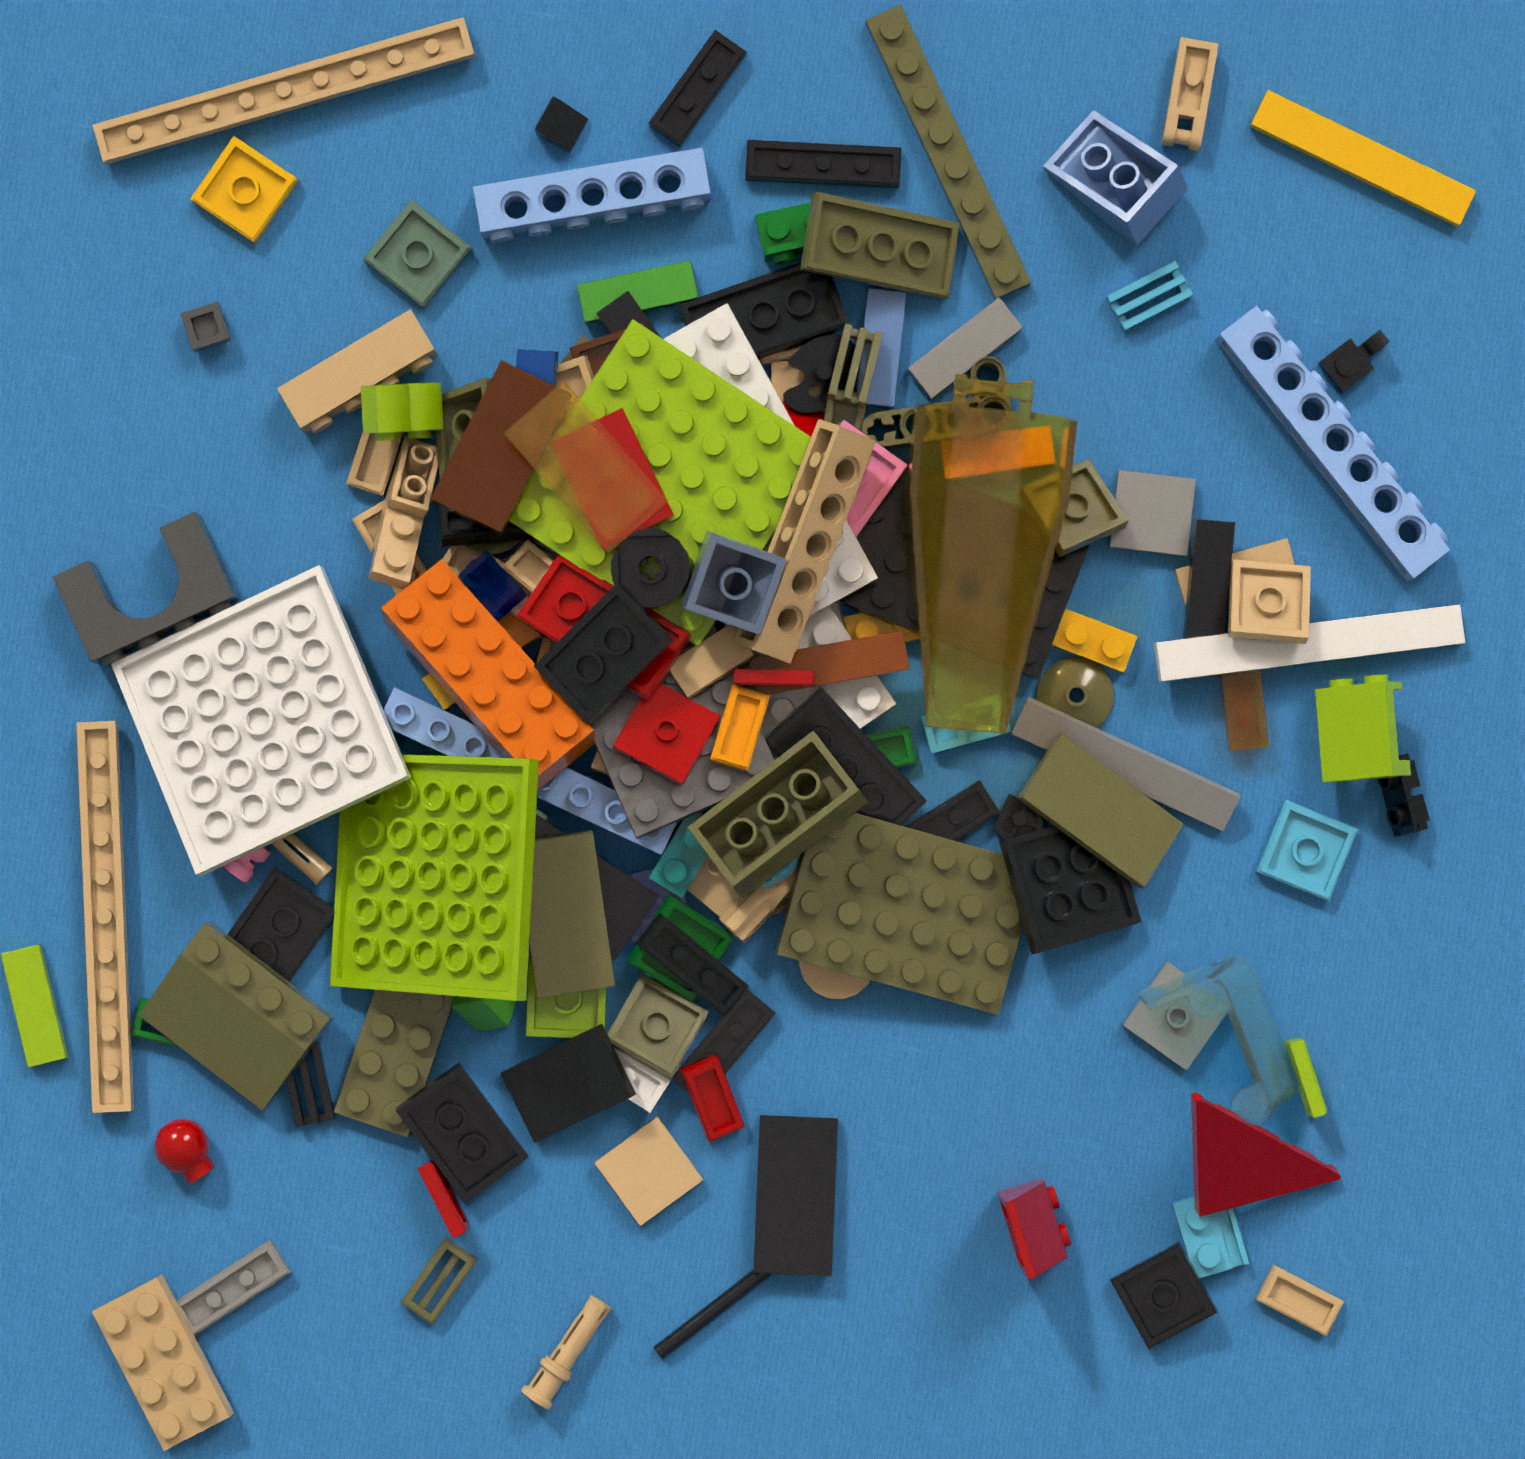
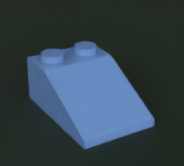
M1094 110L1043 165L1046 172L1105 224L1136 245L1145 238L1188 190L1179 165Z

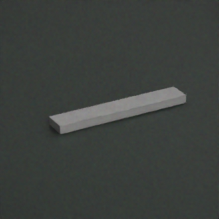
M1031 697L1027 698L1011 734L1045 750H1048L1057 735L1063 734L1147 797L1221 831H1224L1240 800L1241 794Z

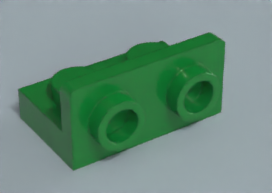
M810 203L755 214L765 262L773 260L774 265H784L796 261V255L803 254Z

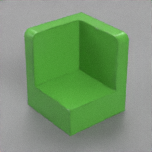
M454 996L451 1007L474 1029L482 1032L508 1027L516 1001Z

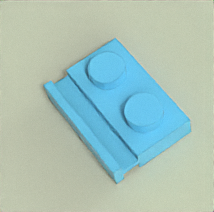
M1194 1196L1171 1203L1186 1254L1200 1278L1230 1270L1240 1265L1250 1264L1233 1208L1199 1217L1194 1208Z

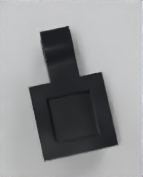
M1381 330L1377 331L1358 347L1350 338L1318 364L1342 394L1374 369L1367 359L1390 341Z

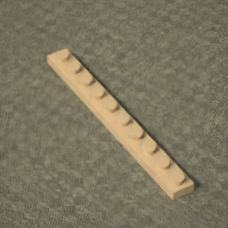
M462 17L93 124L92 126L102 161L107 165L475 58V53L465 19Z
M118 721L77 722L92 1113L133 1111L134 1095Z

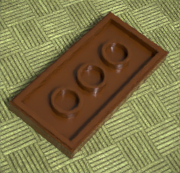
M501 360L430 498L431 501L502 535L572 399V393Z

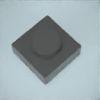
M218 302L181 313L190 345L194 352L231 341L223 312Z

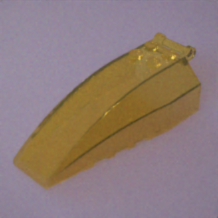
M955 374L952 405L915 404L908 472V495L927 727L1006 734L1020 683V676L1027 658L1029 643L1034 625H1036L1039 614L1038 610L1048 581L1050 566L1070 500L1078 422L1071 417L1031 412L1034 381L1021 380V383L967 379L965 374ZM966 394L1019 399L1018 411L965 406Z

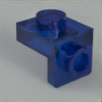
M485 551L477 559L471 561L458 575L462 583L497 622L527 597L524 591L499 566L488 551Z

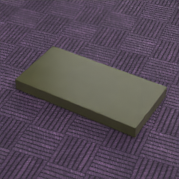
M814 192L811 195L800 270L946 300L949 299L960 223Z
M1063 734L1055 737L1017 797L1018 800L1139 889L1146 886L1183 826L1181 821Z
M592 830L535 839L529 946L537 998L615 986Z

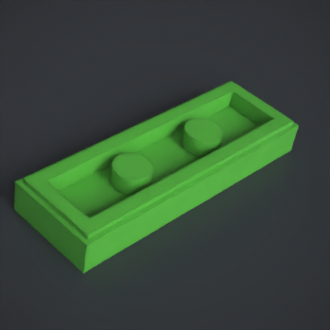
M690 260L577 284L585 324L601 321L596 313L627 291H629L643 312L681 304L698 298Z

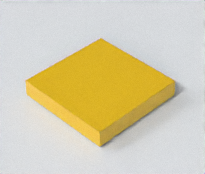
M233 136L190 200L256 244L299 180Z

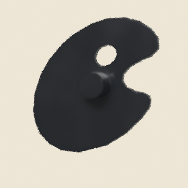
M830 334L816 337L799 348L789 359V366L803 372L805 375L801 384L783 393V401L793 411L815 413L826 409L827 394L842 335ZM850 339L837 388L839 390H845L856 346ZM813 385L819 386L821 390L820 394L816 397H811L808 392L809 388Z

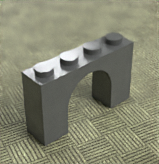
M193 512L160 527V531L177 566L179 584L176 595L169 606L154 616L131 618L120 612L114 605L96 564L90 561L83 562L53 576L91 662L96 664L103 662L105 667L110 666L112 663L126 657L124 652L137 646L140 650L160 641L161 635L172 630L177 633L196 624V619L207 614L211 617L232 607L231 603L239 600L201 515Z

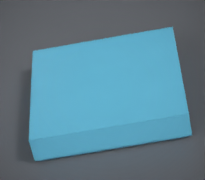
M1284 800L1255 872L1325 901H1330L1358 829Z

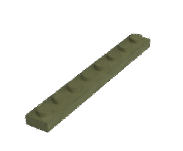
M901 4L866 20L865 25L957 221L960 223L964 236L994 299L996 300L998 297L1003 298L1031 284L1029 276Z

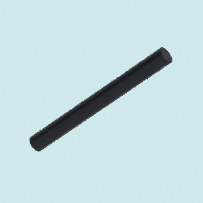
M753 1270L656 1344L654 1349L662 1359L667 1357L772 1274L753 1273Z

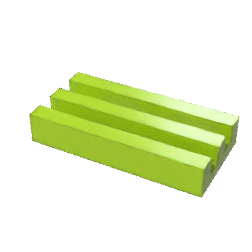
M1300 1038L1283 1041L1307 1116L1316 1118L1325 1115L1327 1109L1305 1041Z

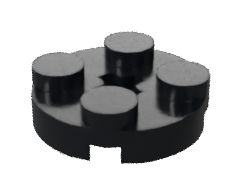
M655 528L641 529L630 534L617 547L611 561V576L614 585L621 583L643 608H661L683 595L691 577V561L688 552L677 538L664 530ZM653 557L656 564L662 565V572L656 573L655 579L648 580V575L641 573L640 567L647 565L648 558Z

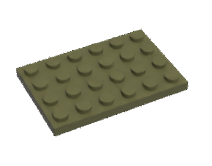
M854 813L801 854L774 954L999 1015L1023 924L1002 854Z

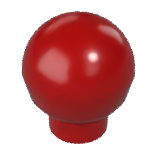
M176 1119L165 1124L158 1132L154 1144L158 1161L168 1170L182 1173L189 1184L195 1182L215 1167L207 1155L209 1152V1140L205 1130L198 1123L189 1119Z

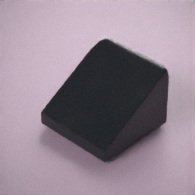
M553 96L536 125L535 132L537 136L570 153L588 122V118Z

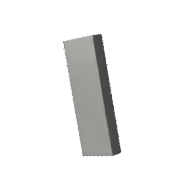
M998 297L912 364L907 370L932 400L971 370L978 359L990 355L1021 331L1023 327L1000 297Z
M270 1239L178 1299L177 1303L195 1336L292 1271Z

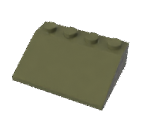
M212 922L203 924L180 954L139 1015L262 1111L271 1102L335 1018V1016Z

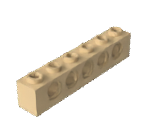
M818 419L767 551L783 557L787 561L762 632L759 635L738 627L733 642L791 664L794 653L800 645V638L808 617L814 609L815 599L823 578L828 572L829 562L834 549L842 536L843 526L849 510L857 497V490L864 471L870 463L872 450L876 443L875 440L842 426Z

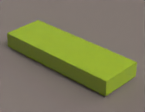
M41 944L2 953L1 958L28 1068L68 1058Z

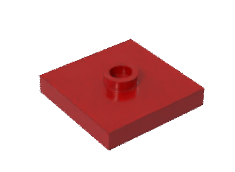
M660 684L649 702L643 698L639 699L616 739L613 749L683 786L719 723L721 715Z

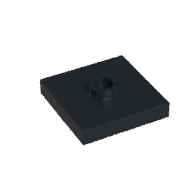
M1180 1242L1173 1244L1110 1279L1148 1349L1218 1312L1217 1307Z

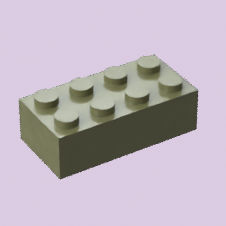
M812 731L689 825L688 829L731 887L742 898H745L865 806L868 801L817 734Z

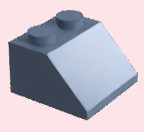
M707 530L681 606L689 611L760 635L787 559Z

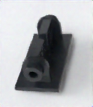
M1409 753L1399 755V760H1410ZM1410 760L1411 776L1377 779L1378 785L1383 792L1387 808V820L1392 827L1394 837L1428 829L1426 821H1429L1430 818L1423 794L1410 796L1409 789L1420 787L1415 760Z

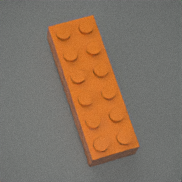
M442 559L381 607L385 624L504 758L539 759L537 791L595 744L594 729L577 714L539 673L530 657Z

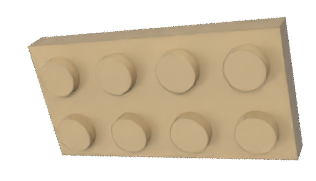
M163 1274L92 1311L163 1451L235 1414Z

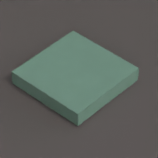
M411 199L363 260L425 309L469 255L472 247Z

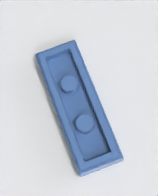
M868 288L864 328L868 329L867 332L874 334L877 331L883 334L866 406L894 409L907 292ZM866 342L864 343L860 359L857 393H860L871 348V344Z

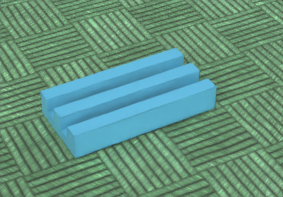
M1176 261L1106 297L1123 332L1193 296L1191 289L1185 283L1186 280L1183 274L1181 275L1178 269L1179 266ZM1171 274L1173 278L1171 281L1119 306L1118 300ZM1178 287L1179 294L1129 320L1126 319L1125 313Z

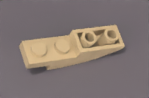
M404 437L382 509L371 553L373 559L368 579L402 590L409 585L423 520L429 509L438 468L437 446Z

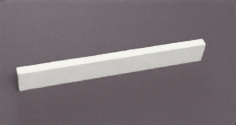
M1460 605L1309 623V639L1306 644L1228 637V634L1156 642L1154 643L1158 679L1159 682L1458 645L1465 643L1461 607Z

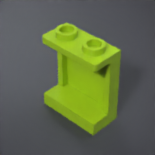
M1388 675L1364 676L1365 684L1353 685V679H1336L1329 681V688L1315 689L1322 782H1349L1411 776L1410 760H1399L1393 691L1403 690L1402 682L1388 681Z

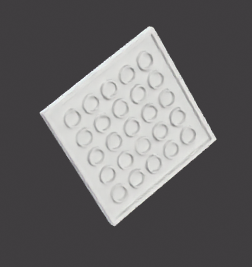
M320 565L111 664L192 867L198 876L214 871L411 778L324 568Z

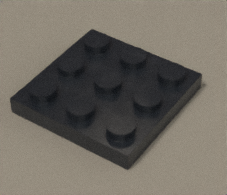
M1055 826L999 841L1031 955L1141 923L1130 881Z

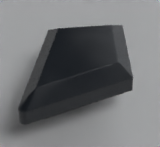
M1008 794L993 830L1005 840L1043 829L1044 818L1018 800L1016 796Z

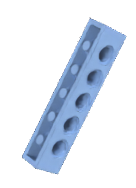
M703 147L473 186L480 232L483 239L490 238L492 243L513 240V234L529 232V236L547 235L552 232V227L567 225L568 230L583 229L590 226L589 221L605 219V223H619L628 220L629 214L643 212L644 217L659 216L666 213V208L681 206V209L685 211L695 210L704 207L705 201H711ZM666 176L676 177L680 181V186L675 192L666 193L658 186L661 179ZM630 182L639 184L642 188L641 194L635 199L624 198L620 192L625 184ZM590 189H598L604 194V198L600 204L589 206L583 202V195ZM554 195L563 197L566 200L564 208L559 212L546 210L544 205L549 197ZM514 202H522L528 207L526 214L519 219L510 218L506 214L509 205Z

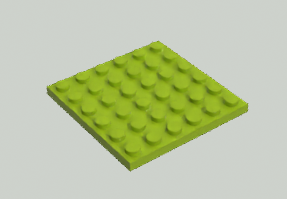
M632 319L552 441L623 408L674 514L649 528L664 530L682 543L690 557L691 574L707 530L764 550L774 536L811 437ZM550 443L530 479L510 522L579 568L585 569L599 579L605 580L614 586L611 576V561L617 547L624 540L602 550L563 466ZM651 557L648 558L647 565L640 567V571L648 575V580H653L656 573L662 572V565L656 564L655 558ZM686 588L679 599L665 607L652 609L691 634L689 641L696 646H699L704 641L717 621L684 609L681 606Z
M402 755L411 775L410 779L340 811L330 986L526 1001L539 759Z

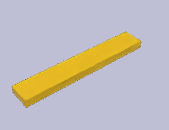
M1267 90L1249 126L1455 227L1461 224L1476 193V190L1270 90Z

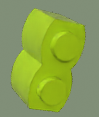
M441 382L361 386L363 433H375L376 441L399 440V432H408L409 439L431 438V430L443 429Z

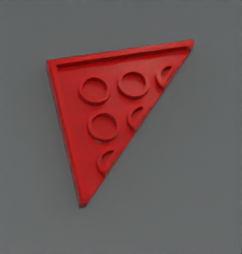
M1197 1092L1191 1093L1194 1208L1199 1217L1341 1180V1175L1335 1166L1327 1165L1317 1160L1313 1154L1294 1144L1289 1145L1280 1140L1274 1133L1257 1124L1252 1125L1233 1111L1204 1099L1201 1094Z

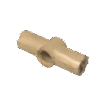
M799 863L787 878L778 882L774 887L762 888L759 886L745 898L740 896L719 918V921L737 939L745 943L772 914H779L785 909L782 904L790 898Z

